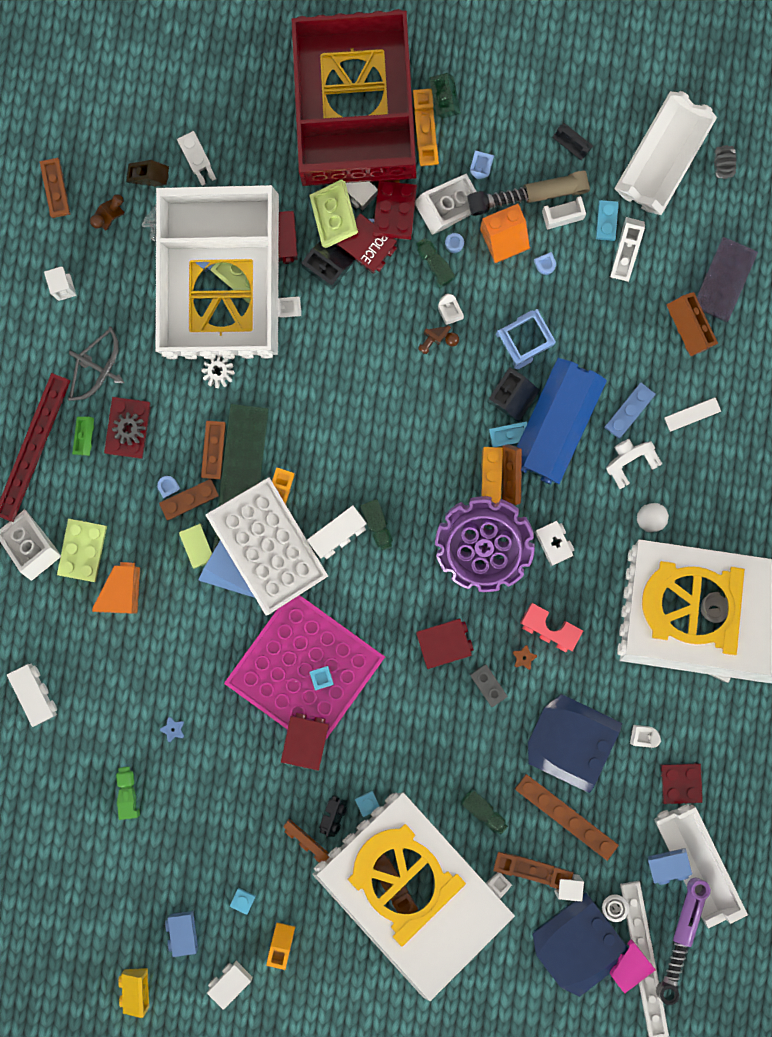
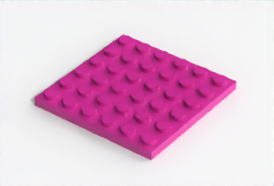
M299 595L276 610L224 684L287 730L290 716L295 715L296 712L306 714L309 719H314L315 717L325 718L326 722L329 723L327 739L385 656ZM328 666L334 685L315 690L310 671Z

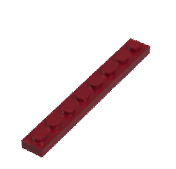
M53 373L49 377L0 498V517L11 522L15 520L70 384L69 379Z

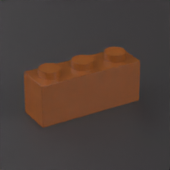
M694 292L683 295L667 304L669 314L673 318L677 331L681 335L690 356L702 353L718 344Z

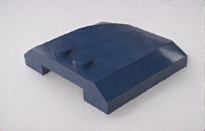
M560 694L544 706L528 739V764L590 793L600 776L623 723Z
M586 891L583 893L582 901H572L532 932L536 956L561 988L579 997L608 976L613 966L617 964L620 955H625L629 949Z

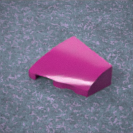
M632 939L628 942L629 949L625 955H620L617 964L610 971V975L624 993L655 971L653 965Z

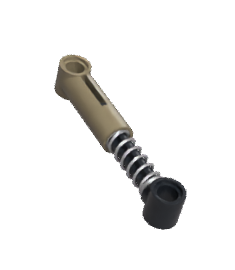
M578 171L564 177L524 184L523 188L520 187L519 190L501 191L499 194L495 192L494 195L486 194L485 191L469 194L467 199L471 215L477 216L489 212L490 208H495L497 205H508V203L512 202L515 204L517 201L521 203L522 200L531 203L571 194L581 195L589 192L590 186L586 171Z

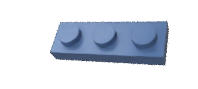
M640 383L604 428L620 439L656 394Z

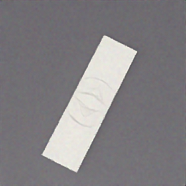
M716 398L667 416L665 421L671 432L719 413L721 410Z

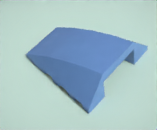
M220 540L198 580L254 597Z

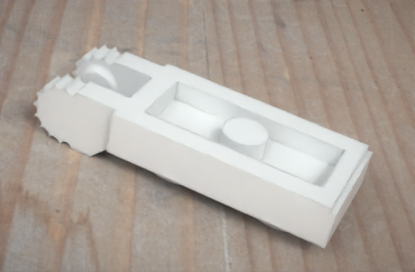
M192 131L178 138L177 141L201 185H205V180L200 172L207 169L210 179L212 181L215 180L216 177L211 169V164L195 132Z

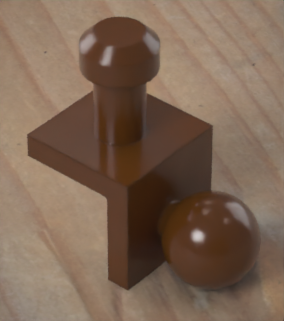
M115 194L111 200L101 204L90 218L91 226L96 229L102 227L105 231L108 230L113 220L125 213L119 207L124 202L123 197Z
M449 325L432 329L426 328L424 335L428 338L423 344L418 346V350L423 354H427L433 342L440 345L444 338L448 346L454 347L459 343V336L454 332L449 333L451 330Z

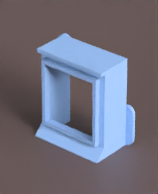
M538 309L527 312L518 317L517 321L496 332V336L501 338L510 354L515 369H520L531 363L534 356L554 346L556 343ZM534 318L547 342L521 356L508 332Z

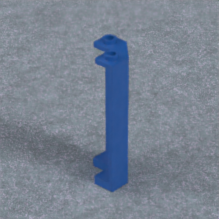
M557 358L517 445L518 448L522 449L521 472H533L541 476V481L550 485L552 482L560 484L607 382L605 378L594 371H586L578 367V364L572 361Z

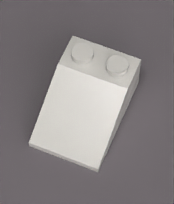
M464 174L424 192L415 200V205L433 235L470 216L471 212L467 196L477 191L468 175Z
M25 509L15 517L14 522L10 521L0 529L1 544L18 570L31 581L61 557L53 543Z

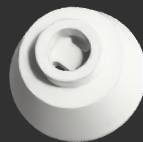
M610 895L604 900L602 911L608 920L619 922L628 915L629 905L622 896Z

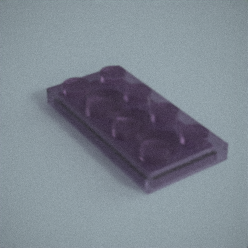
M725 237L721 239L697 295V300L704 313L725 322L729 321L758 254L757 251Z

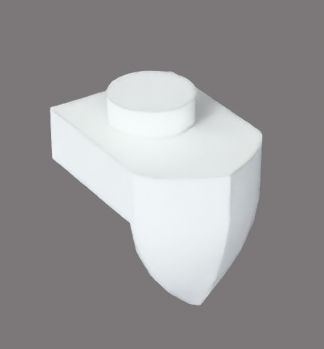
M445 294L439 301L438 310L445 324L448 325L462 320L464 315L455 296Z
M300 297L278 298V317L301 316Z
M633 725L631 745L654 748L661 743L659 732L653 727Z

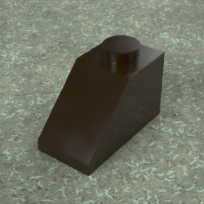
M153 160L129 163L126 182L154 187L167 185L169 166Z

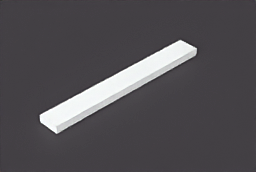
M640 881L620 884L622 897L626 899L629 905L626 919L630 940L634 941L655 968L653 973L639 983L648 1036L669 1037L663 1002L656 994L659 980Z

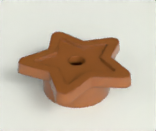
M525 645L521 651L512 652L516 657L515 667L524 666L530 670L531 661L537 658L536 654L530 653L528 645Z

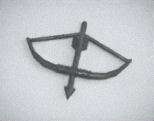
M111 326L80 354L69 351V355L76 358L69 401L87 399L95 394L103 385L102 383H104L103 381H105L106 376L114 379V383H125L120 375L116 376L110 372L112 366H114L113 364H115L119 348L118 339ZM111 332L114 339L113 352L106 366L102 368L93 363L92 357L85 353ZM78 365L84 368L90 366L101 372L96 384L90 391L82 396L73 397Z

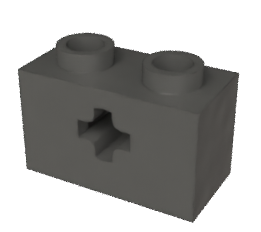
M483 664L469 674L491 707H494L508 697L486 664Z

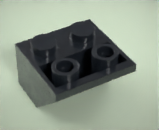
M320 241L311 249L301 264L303 269L333 290L355 262V259L334 244L325 248Z
M509 367L487 402L517 422H520L540 390L526 377Z

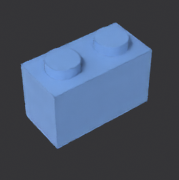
M686 848L648 856L654 883L663 885L669 883L672 879L686 880L692 875Z
M193 911L170 914L168 920L165 921L166 932H170V940H168L169 952L172 951L173 957L196 954L198 944Z

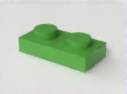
M77 417L73 455L90 456L94 418Z

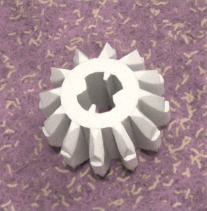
M217 356V361L210 359L211 364L204 362L208 369H202V373L207 374L203 379L209 380V386H212L215 382L216 388L220 387V383L226 387L225 380L232 382L231 377L228 375H234L235 372L229 370L233 367V364H227L228 359L224 358L221 362V356ZM216 368H219L220 370L223 369V371H220V376L214 374V372L216 373Z

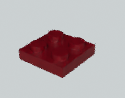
M700 763L661 764L663 804L703 803Z

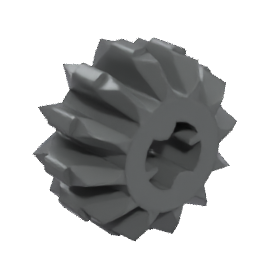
M728 145L717 147L714 151L716 177L722 179L733 177L736 173V151L734 147Z
M129 412L126 413V419L119 415L121 421L114 420V424L118 425V427L112 428L113 432H118L114 436L115 439L121 438V444H124L127 440L129 446L132 445V439L134 442L139 443L137 436L143 438L144 434L140 433V431L146 430L145 426H140L144 421L142 419L137 420V414H134L131 418ZM127 425H129V426L132 427V428H131V431H132L131 433H129V432L126 431V430H127V427H126Z

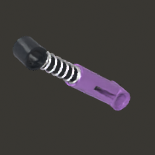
M692 878L687 883L686 898L673 941L676 942L674 943L675 949L672 950L673 955L670 957L671 962L668 963L667 975L664 976L662 982L656 987L657 996L666 1005H673L679 999L678 980L680 979L679 974L682 973L681 967L684 966L683 960L686 959L685 954L688 953L687 947H692L706 898L710 895V886L700 878ZM701 884V892L695 893V887ZM671 989V994L668 997H664L665 990Z

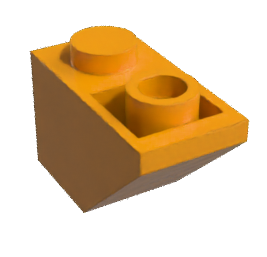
M276 923L266 966L286 969L296 926Z

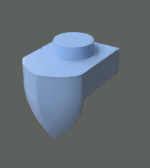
M475 150L470 172L476 179H483L489 176L494 155Z

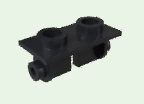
M565 123L558 127L557 132L552 137L581 161L593 147L591 143Z
M332 795V798H329L325 811L331 815L330 817L323 815L319 826L320 833L325 834L326 837H335L341 828L342 816L347 811L348 800L340 799Z

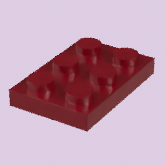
M379 181L373 236L411 240L417 185Z
M112 397L104 454L143 459L151 402ZM127 412L131 414V418L134 414H137V420L142 419L144 421L140 426L146 427V430L140 431V433L144 434V437L137 436L139 443L134 442L132 439L131 446L127 444V440L124 444H121V438L115 439L114 437L118 432L112 431V428L118 427V425L114 424V420L120 422L119 415L126 419ZM127 425V426H126V427H127V430H126V431L129 432V433H131V432H132V431H131V428H132V427L129 426V425Z

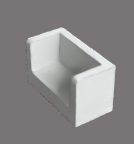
M581 196L577 197L576 201L549 208L544 206L542 210L547 230L583 220L586 216Z
M63 267L44 272L50 294L58 301L77 296L71 275L65 274Z
M573 874L572 880L560 879L559 889L555 888L554 892L558 899L582 901L584 881L580 875Z

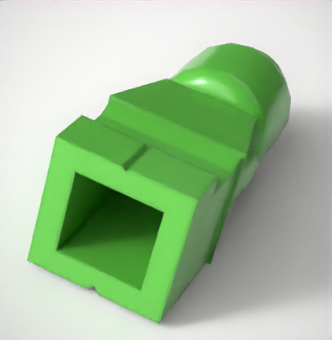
M130 766L118 768L119 772L116 773L117 786L120 788L117 798L119 820L138 818L140 811L139 808L136 809L137 798L133 786V771L130 770Z

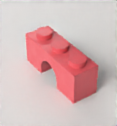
M530 603L520 624L524 625L522 629L531 634L534 631L541 634L539 638L548 643L552 640L557 643L556 647L564 652H567V650L573 651L583 630L564 621L559 630L550 631L545 623L549 612Z

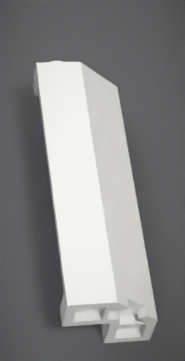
M670 91L617 183L615 190L625 200L629 202L634 200L641 204V209L662 215L717 119L712 112V108L705 104L702 106L694 105L690 101L689 96L682 91H679V93Z
M686 804L678 809L669 812L665 810L657 814L658 817L654 820L669 851L686 848L692 875L688 879L683 880L686 887L688 881L695 877L704 880L710 886V895L706 898L701 914L704 924L710 928L725 920L731 924L747 916L748 914L696 807ZM701 884L695 887V893H700L702 890Z

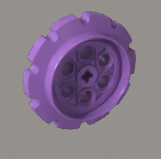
M480 496L470 498L469 505H464L460 502L446 513L445 520L447 523L439 524L435 539V545L441 548L437 550L436 554L438 562L443 571L452 572L451 579L464 588L470 589L472 586H477L479 592H494L500 590L501 584H506L509 587L524 576V569L522 567H529L532 563L535 545L529 542L534 538L531 524L526 517H518L519 509L516 506L502 499L498 503H493L491 497ZM490 524L494 528L489 530L486 529L484 526ZM471 529L475 531V534L470 535L466 531ZM506 537L508 541L501 542L499 538ZM468 547L471 551L464 552L462 548ZM502 555L504 558L499 560L494 556ZM483 560L485 563L478 564L476 561Z

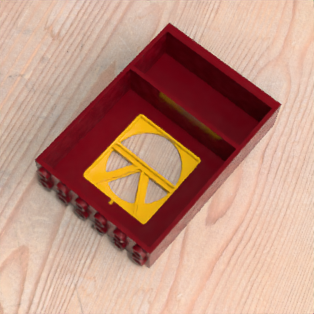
M395 9L390 12H356L347 15L338 13L333 16L317 15L315 17L298 16L297 18H291L298 163L302 186L333 184L339 180H343L345 183L416 179L407 11ZM351 59L366 61L355 83H352L340 65L341 62ZM372 67H375L383 82L364 83ZM335 70L344 84L326 85L330 72ZM383 91L379 106L367 116L342 117L331 108L326 98L327 94Z

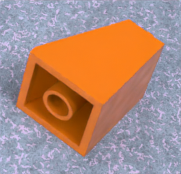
M519 204L482 219L480 231L494 263L530 249L526 220Z
M120 562V566H114L92 608V612L138 613L140 567H135V563Z

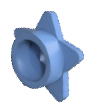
M168 717L167 725L160 728V731L167 734L168 742H171L175 737L184 738L181 731L184 722H175L171 717Z

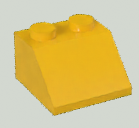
M148 968L124 969L118 979L119 988H122L119 1006L123 1007V1014L143 1018L149 1009Z

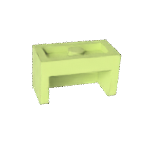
M198 524L179 532L192 567L196 569L207 564L212 551L204 534L203 525Z

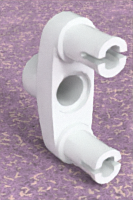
M627 439L615 446L619 456L606 466V470L609 475L613 476L618 488L621 489L625 485L630 484L622 471V466L641 455L645 456L651 469L657 468L662 462L654 450L655 446L652 441L633 446L630 439Z

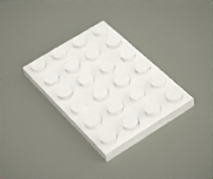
M270 478L265 479L206 514V517L266 616L328 577Z

